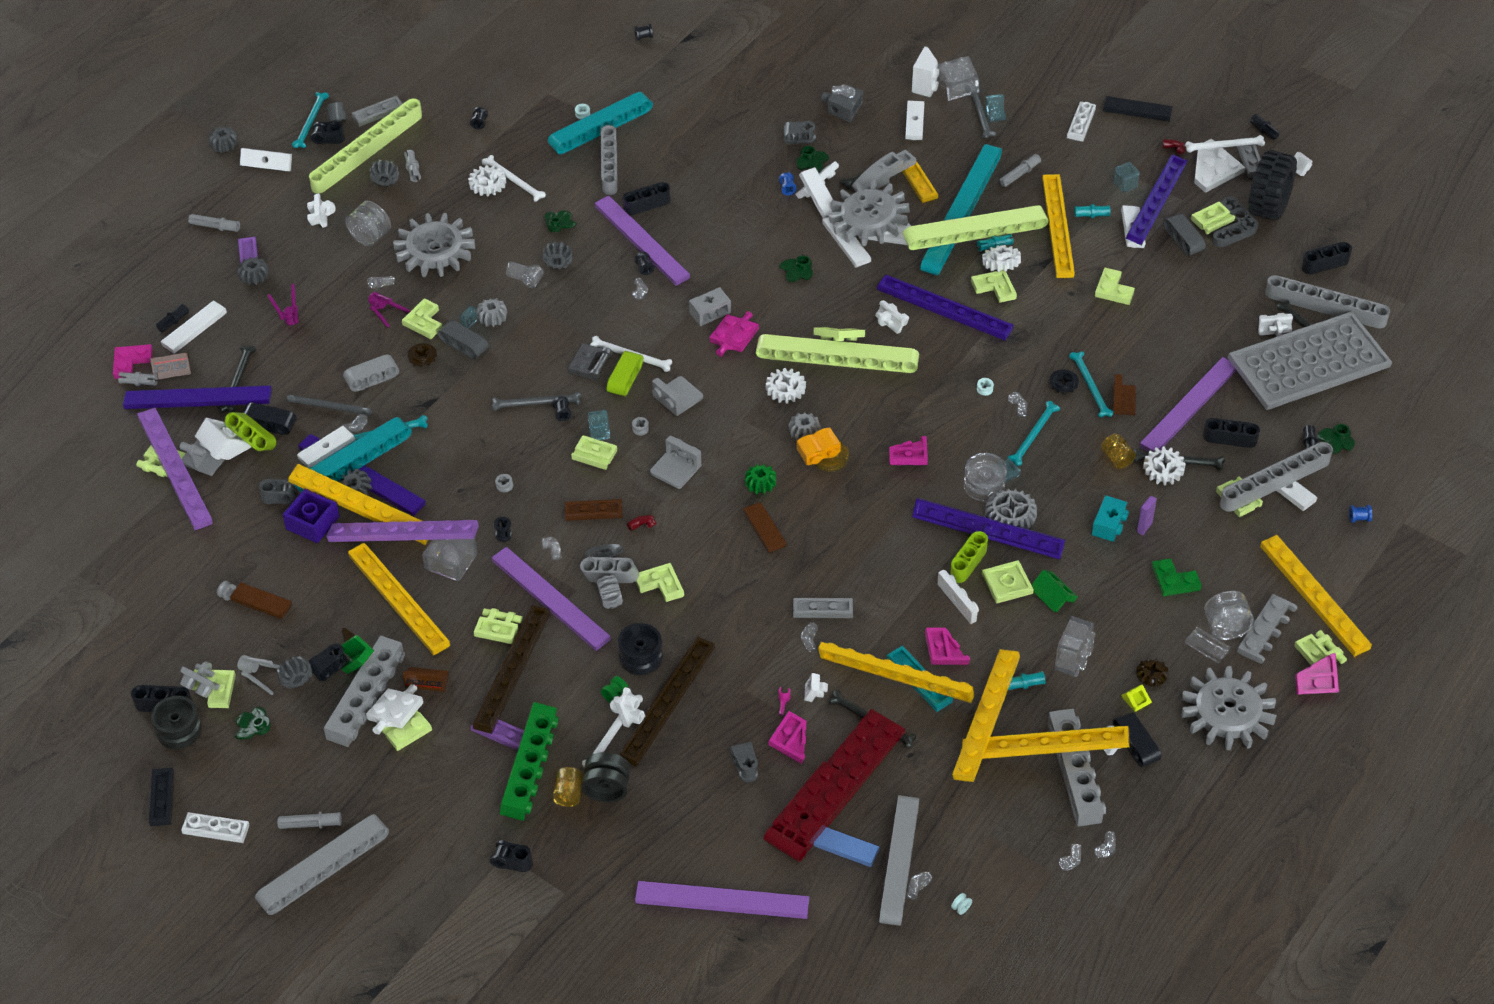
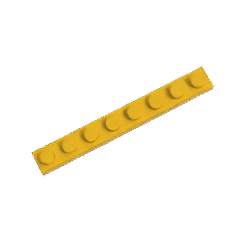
M1060 174L1043 175L1042 182L1056 278H1074L1075 272Z
M297 464L288 478V482L337 502L338 505L374 522L421 521L300 464ZM415 540L424 545L428 542V540Z
M1278 535L1261 542L1260 547L1354 657L1371 649L1372 644Z
M365 543L348 551L350 559L433 656L450 646V641Z
M821 642L818 648L820 658L969 703H972L974 698L973 686L966 682H956L946 676L939 677L925 670L919 671L908 665L895 664L888 659L882 660L875 658L871 654H861L851 648L844 649L834 643Z
M999 650L952 774L954 780L974 782L1020 659L1019 651Z
M1128 726L993 736L989 739L982 759L1129 747Z

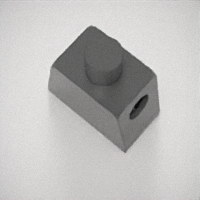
M837 86L832 94L823 92L821 101L828 103L829 114L851 122L863 103V90Z

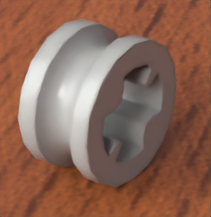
M644 417L635 418L632 421L633 433L639 436L647 434L649 431L648 420Z
M501 474L497 476L495 483L500 492L512 490L513 482L510 475Z
M223 581L217 589V595L228 601L231 599L230 596L236 589V586L230 584L229 581Z

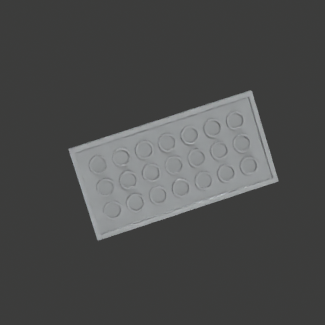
M1352 311L1245 347L1228 355L1229 361L1266 410L1391 367L1392 364L1389 357Z

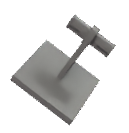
M198 439L191 445L185 442L180 444V449L187 451L182 458L184 465L204 474L212 476L225 460L213 458L210 455L211 452L202 447Z

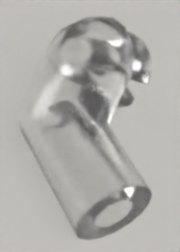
M552 536L543 538V548L550 547L552 560L561 559L559 542Z
M1106 832L1105 843L1095 848V855L1098 858H1106L1115 853L1116 837L1114 832Z

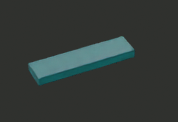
M903 645L887 654L886 659L891 660L895 664L908 665L919 671L925 670ZM912 686L936 712L953 702L952 697Z

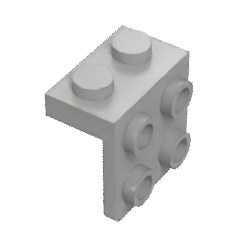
M682 376L675 378L668 384H665L658 377L652 381L653 397L676 416L703 399V394Z
M670 435L666 439V453L651 468L650 474L677 489H681L702 466L701 451Z

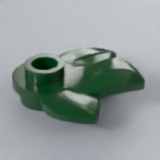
M805 146L800 151V157L797 159L796 164L800 170L815 167L817 172H821L823 169L822 162L828 161L829 156L823 151H816L812 146Z
M563 210L557 212V214L550 211L544 216L547 229L551 232H559L561 228L569 229L577 225L576 222L571 220L572 213Z
M806 255L798 256L797 259H787L779 265V268L787 271L786 280L788 282H796L801 278L809 280L813 275V270L811 269L812 261Z
M1337 424L1333 429L1325 428L1317 435L1318 440L1329 443L1332 446V454L1339 453L1343 448L1352 451L1355 446L1350 428L1346 424Z
M255 707L251 713L244 712L239 714L235 718V722L240 729L234 737L246 740L255 734L264 735L269 732L271 722L266 716V710L262 707Z

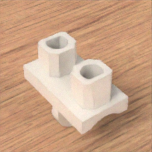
M315 194L314 201L307 203L308 210L311 213L308 215V221L312 226L320 223L323 228L326 227L327 216L335 212V204L329 200L323 202L320 199V194Z
M884 300L880 301V308L875 315L878 318V324L881 326L887 325L897 334L901 333L903 326L908 323L909 316L905 313L900 314L893 303L888 304Z
M1292 314L1260 315L1259 335L1275 334L1276 336H1281L1282 333L1292 332Z
M625 687L622 696L614 697V700L610 703L612 712L619 713L625 727L629 728L632 722L640 724L645 717L644 711L637 709L640 705L639 697L632 696L630 688Z

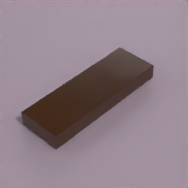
M622 499L565 502V521L623 518Z
M761 502L743 508L745 516L768 553L786 547L784 538Z
M241 582L230 596L231 601L280 619L284 618L292 606V602L288 599Z

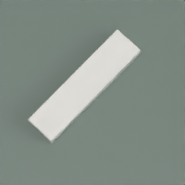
M829 217L822 219V224L855 268L871 262L870 255L856 237L849 243L846 242L845 234L848 231L847 229L835 234L833 225L839 222L830 223Z
M213 300L161 341V345L175 354L227 313L226 308Z

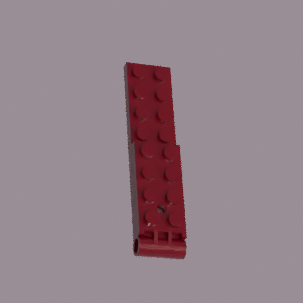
M870 709L827 762L823 761L773 821L772 826L769 827L764 835V841L796 861H802L826 827H829L905 734V728Z

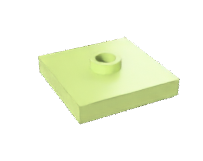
M1019 560L982 570V576L996 604L1033 594L1034 589Z

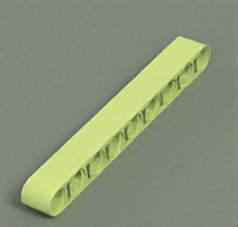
M418 99L407 100L309 174L311 190L317 194L325 192L422 118L420 101Z
M1039 205L911 226L906 228L902 235L909 249L917 250L988 238L994 235L1000 236L1041 229L1049 223V220L1043 208Z
M768 334L759 336L756 348V355L763 359L905 373L915 372L919 361V352L912 348Z

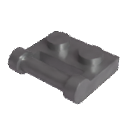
M582 343L568 368V372L591 380H598L604 364L612 356L613 352L607 347L602 349ZM597 356L600 357L594 369H591Z

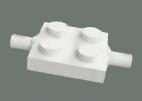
M410 684L406 691L403 692L388 688L366 713L368 720L377 722V725L372 729L375 734L379 735L385 727L402 729L423 704V699L421 696L413 695L417 691V687L414 684Z

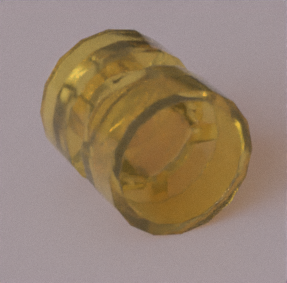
M1118 433L1107 437L1101 445L1102 452L1107 458L1110 457V461L1117 469L1126 468L1136 457L1135 451Z
M564 767L557 771L556 786L554 787L553 800L557 804L566 807L579 804L583 773L572 767Z

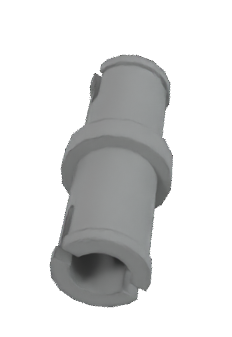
M407 150V152H404L405 166L407 171H409L410 180L417 182V177L419 180L421 179L419 162L415 158V152Z
M138 371L136 373L120 372L119 376L122 378H118L120 384H135V386H156L158 383L155 381L158 380L157 374H142Z

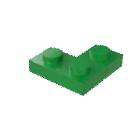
M1171 558L1152 561V569L1163 597L1201 590L1202 585L1196 570L1177 573Z

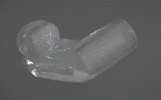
M849 85L832 86V95L842 94L847 98H853L856 94L855 89Z
M372 276L368 278L367 283L370 288L376 289L382 286L394 285V277Z
M637 278L634 281L637 287L636 292L633 291L632 295L635 299L641 300L648 292V288L641 278Z
M1013 392V394L1008 396V400L1011 404L1016 403L1018 405L1017 415L1024 417L1026 416L1027 402L1020 393Z
M359 414L352 423H346L343 426L349 432H359L367 424L368 418L364 414Z
M809 623L800 636L808 652H812L817 648L813 641L818 631V626L815 623Z
M1078 844L1071 845L1070 856H1065V859L1061 857L1059 860L1061 869L1070 871L1080 864L1081 846Z
M922 872L913 876L909 882L907 897L912 900L917 899L919 889L927 886L932 881V875L929 872Z

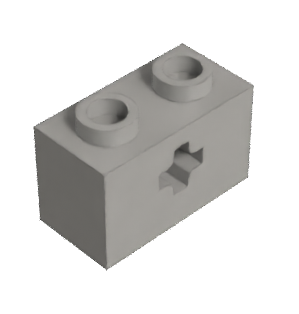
M719 287L689 300V313L699 326H702L730 314L731 300Z

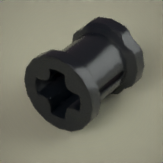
M651 24L643 27L634 26L637 41L646 37L653 38Z
M476 107L473 111L474 116L471 118L470 125L480 130L485 126L488 111L483 107Z
M647 252L638 253L634 259L635 263L639 265V272L642 275H649L655 269L654 264L649 260L650 256Z
M562 396L555 398L552 402L553 407L556 409L555 418L558 421L569 420L572 414L568 408L569 400Z
M498 517L494 521L495 537L498 541L507 542L512 537L511 521L509 518Z

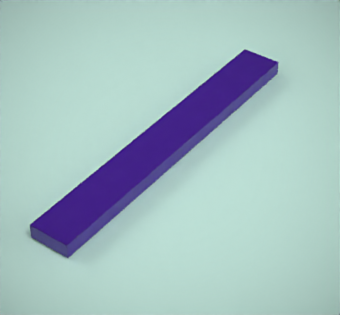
M1173 154L1171 155L1131 226L1126 239L1142 246L1183 172L1187 160Z
M886 274L877 285V290L1002 340H1006L1013 330V324Z
M271 386L126 391L123 407L124 409L247 405L248 403L270 404L272 388Z
M310 434L298 445L299 450L303 451L321 439ZM364 465L359 468L360 471H365L372 480L370 483L372 489H369V491L411 516H414L426 505L424 499Z
M920 498L916 499L912 514L913 518L969 534L981 531L990 540L1056 559H1061L1066 541L1065 539L1006 524L1005 522Z

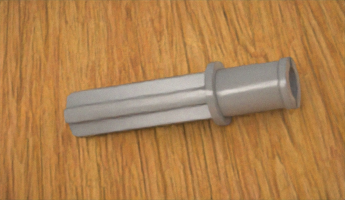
M1034 154L1029 159L1023 160L1019 166L999 180L1001 186L1007 187L1025 173H1030L1032 168L1041 163L1040 156Z
M195 214L189 215L188 222L193 225L217 228L220 231L238 232L240 229L239 221L226 220L224 217L219 219Z
M341 812L279 816L277 824L279 829L319 827L322 829L323 826H341L342 816Z

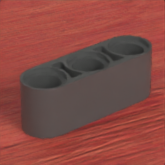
M1182 213L1164 219L1165 230L1187 256L1205 250L1204 239Z
M450 320L437 331L438 337L444 343L471 359H477L489 348L488 342L482 336L454 320Z

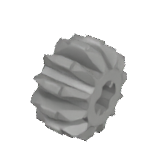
M489 298V300L483 299V302L478 304L476 313L481 324H485L486 327L489 325L494 327L496 324L501 325V322L506 321L507 308L504 302L499 301L498 298L494 300Z
M806 412L803 414L797 413L796 417H791L789 432L791 438H795L796 441L820 430L818 417H814L813 413L809 415Z
M607 575L598 579L597 586L604 608L612 609L622 605L623 599L616 577L614 575Z

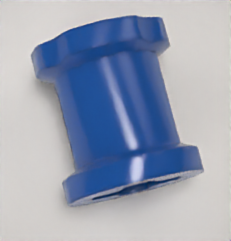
M783 173L779 176L782 193L784 195L794 194L797 187L794 183L793 174Z
M1350 505V522L1355 523V521L1359 520L1372 521L1371 505H1366V507Z

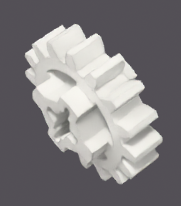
M488 165L485 168L479 166V170L474 169V173L469 174L470 189L474 190L475 194L479 192L480 196L486 194L488 197L491 193L496 195V191L502 192L501 188H505L504 171L501 172V168L495 169L494 165L491 168Z
M1006 245L996 246V248L990 247V250H985V253L982 254L983 266L986 269L991 268V271L996 269L997 272L1001 270L1006 272L1007 269L1013 270L1014 267H1018V264L1021 263V253L1017 248L1013 249V246L1008 248Z
M784 368L781 372L777 369L776 374L771 372L770 377H767V395H772V400L777 398L779 403L785 400L787 404L789 400L795 402V398L801 399V394H805L806 381H804V376H800L799 371L793 373V369L787 371Z
M1165 446L1162 447V450L1156 447L1155 452L1149 451L1148 456H1145L1143 465L1145 475H1150L1149 480L1156 479V484L1162 481L1163 485H1166L1168 481L1174 484V479L1179 481L1180 477L1184 475L1186 465L1183 462L1184 457H1179V451L1173 453V448L1166 450Z

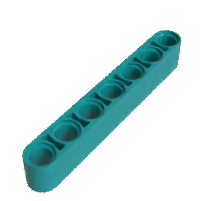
M642 92L634 93L554 132L549 136L547 142L558 154H564L601 136V129L604 126L610 125L617 128L649 112L653 107V102Z
M395 417L309 469L338 482L343 479L342 475H348V470L354 472L355 469L361 468L407 440L411 436L412 430L401 418ZM294 485V487H295L300 493L304 490L303 488H301V487H299V486H297V485Z

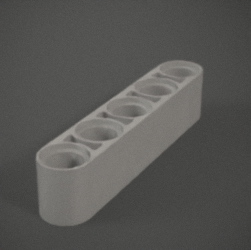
M610 125L604 126L601 129L602 191L606 195H614L618 191L616 128Z

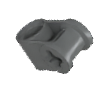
M342 102L328 104L327 110L330 122L347 121Z
M811 121L785 123L783 127L784 142L787 144L813 143L816 140V135L814 134L815 124Z
M264 479L259 483L261 501L265 504H292L296 499L294 494L296 488L292 483L288 482V479Z
M746 742L730 746L731 757L741 780L747 783L755 781L758 777V761L752 743Z

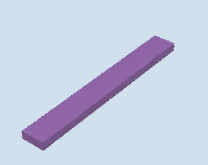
M610 196L595 202V208L640 252H647L650 256L649 260L675 286L690 279V274Z
M1222 357L1141 441L1140 448L1147 452H1155L1156 447L1162 450V447L1181 430L1237 371L1232 363Z
M505 547L492 557L494 564L546 609H550L554 616L595 651L611 640L608 633L509 548Z
M638 881L635 902L648 905L807 919L809 896Z

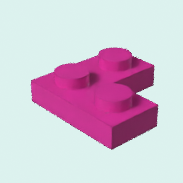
M152 345L115 347L114 379L122 378L119 376L120 372L133 373L134 364L151 363Z

